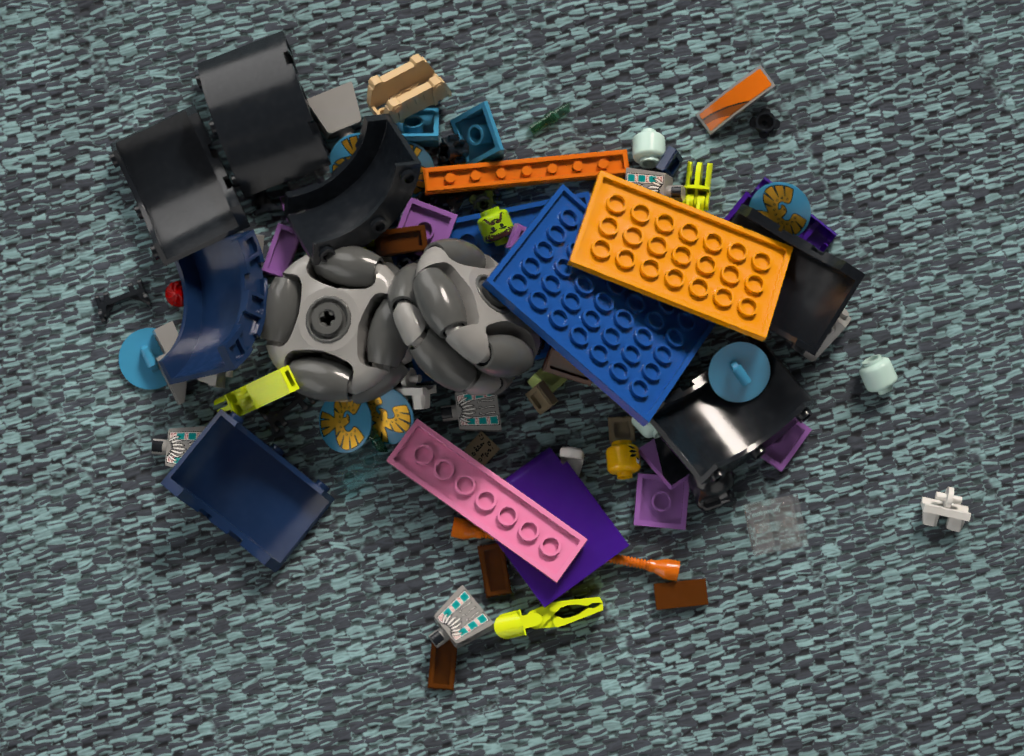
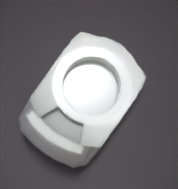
M563 446L560 448L559 454L562 464L567 461L579 477L584 461V452L580 448Z

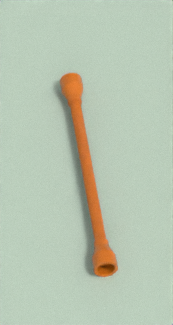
M454 517L451 537L459 539H481V537L487 539L488 537V539L491 538L493 540V537L469 520ZM618 554L608 561L609 563H619V565L623 566L629 565V567L632 566L633 568L639 567V569L648 570L647 572L655 573L663 579L677 581L680 569V561L672 559H650L647 561L644 559L643 561V559H636L635 557L633 559V557H623V555L620 556Z

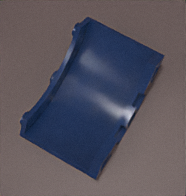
M254 229L229 236L175 261L183 290V319L174 345L165 357L159 361L170 385L236 370L252 353L254 341L257 337H260L265 323L268 281L267 278H263L261 263L264 262V257Z
M220 409L162 480L161 484L178 499L206 516L211 523L224 533L229 534L238 542L243 540L240 545L263 565L277 572L335 498L328 494L330 488L319 479L316 482L312 481L282 457L285 452L274 443L268 446L242 424L245 420L232 411L229 415Z

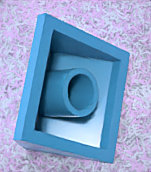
M484 101L450 120L454 134H459V140L465 139L469 145V155L465 158V164L488 162L504 156V148L488 101Z
M425 108L404 119L403 123H396L407 141L416 143L421 147L439 146V108Z

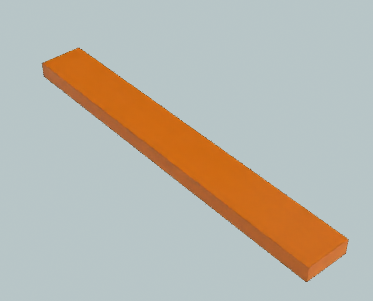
M627 149L427 167L423 168L422 171L425 195L595 180L600 170L617 177H626V168H629Z

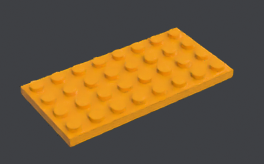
M600 170L567 265L763 342L768 334L793 247Z

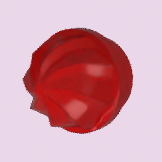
M181 281L172 282L165 291L166 300L175 307L184 306Z

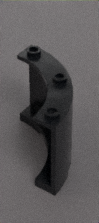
M283 31L197 64L199 74L195 75L199 88L203 89L212 120L209 121L211 131L214 136L218 135L234 175H231L233 185L236 190L241 189L244 197L331 165L329 151L316 122H310L313 120L308 108L310 105L304 88L298 81L296 75L298 70L293 52Z
M195 105L110 144L112 153L109 154L115 168L120 166L137 202L134 209L139 219H144L153 242L150 249L156 260L161 258L164 266L250 227L245 211L239 202L238 195L217 150L211 151L209 147L213 143Z
M389 114L364 116L361 133L355 144V152L350 159L346 158L331 172L332 176L320 184L315 182L306 187L285 192L284 215L304 251L310 257L313 266L319 265L321 261L326 263L328 260L324 257L330 252L334 256L336 254L334 250L347 246L365 247L374 241L396 221L411 199L420 175L421 162Z
M741 204L731 220L732 223L793 247L769 330L792 343L790 348L801 355L808 352L815 356L866 274L826 251L823 253L813 244L795 234L792 235L784 229L780 232L779 224L754 208Z
M746 336L742 340V342H749L758 346L769 360L770 378L765 389L757 397L746 402H730L721 398L711 387L707 370L693 379L688 389L682 391L679 387L669 392L650 420V423L701 485L708 482L715 484L725 474L733 471L750 459L757 460L762 457L767 451L766 448L784 435L796 423L806 421L812 415L811 410L817 405L814 399L764 341L762 342L750 336Z

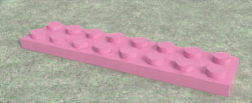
M419 419L415 420L386 460L387 463L556 583H558L588 541L587 538Z

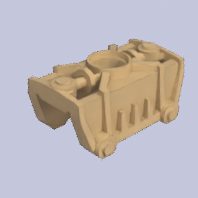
M419 54L410 57L409 62L380 77L375 75L368 80L367 104L374 115L389 114L395 124L398 122L403 123L407 117L430 105L436 106L438 101L447 96H452L451 90L446 83L435 74L429 63ZM386 104L385 107L376 109L378 106Z

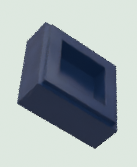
M668 146L656 168L659 172L666 173L673 178L683 158L677 149Z

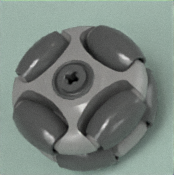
M456 238L439 239L428 244L418 263H410L401 268L391 280L388 289V306L403 342L407 346L411 344L410 354L422 371L443 387L458 393L463 392L475 396L498 395L510 386L515 377L530 370L539 350L540 336L482 286L483 282L499 263L484 254L474 244Z
M359 246L338 248L334 250L336 253L334 256L330 252L324 257L328 260L326 263L321 261L319 265L314 266L310 261V257L305 255L291 264L282 273V277H275L268 287L266 318L260 338L267 340L265 345L274 366L278 370L289 365L300 388L296 392L311 399L328 402H351L353 400L354 403L361 404L383 396L396 387L410 370L408 363L413 358L409 352L411 344L407 346L403 342L387 301L391 280L400 269L391 262L384 263L382 257Z

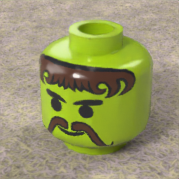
M496 206L480 213L481 218L478 219L477 226L484 242H494L495 246L507 243L514 226L509 212Z

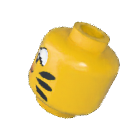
M631 440L613 441L611 446L607 448L606 463L608 472L617 475V479L625 480L632 478V474L639 471L641 468L639 448L632 444Z

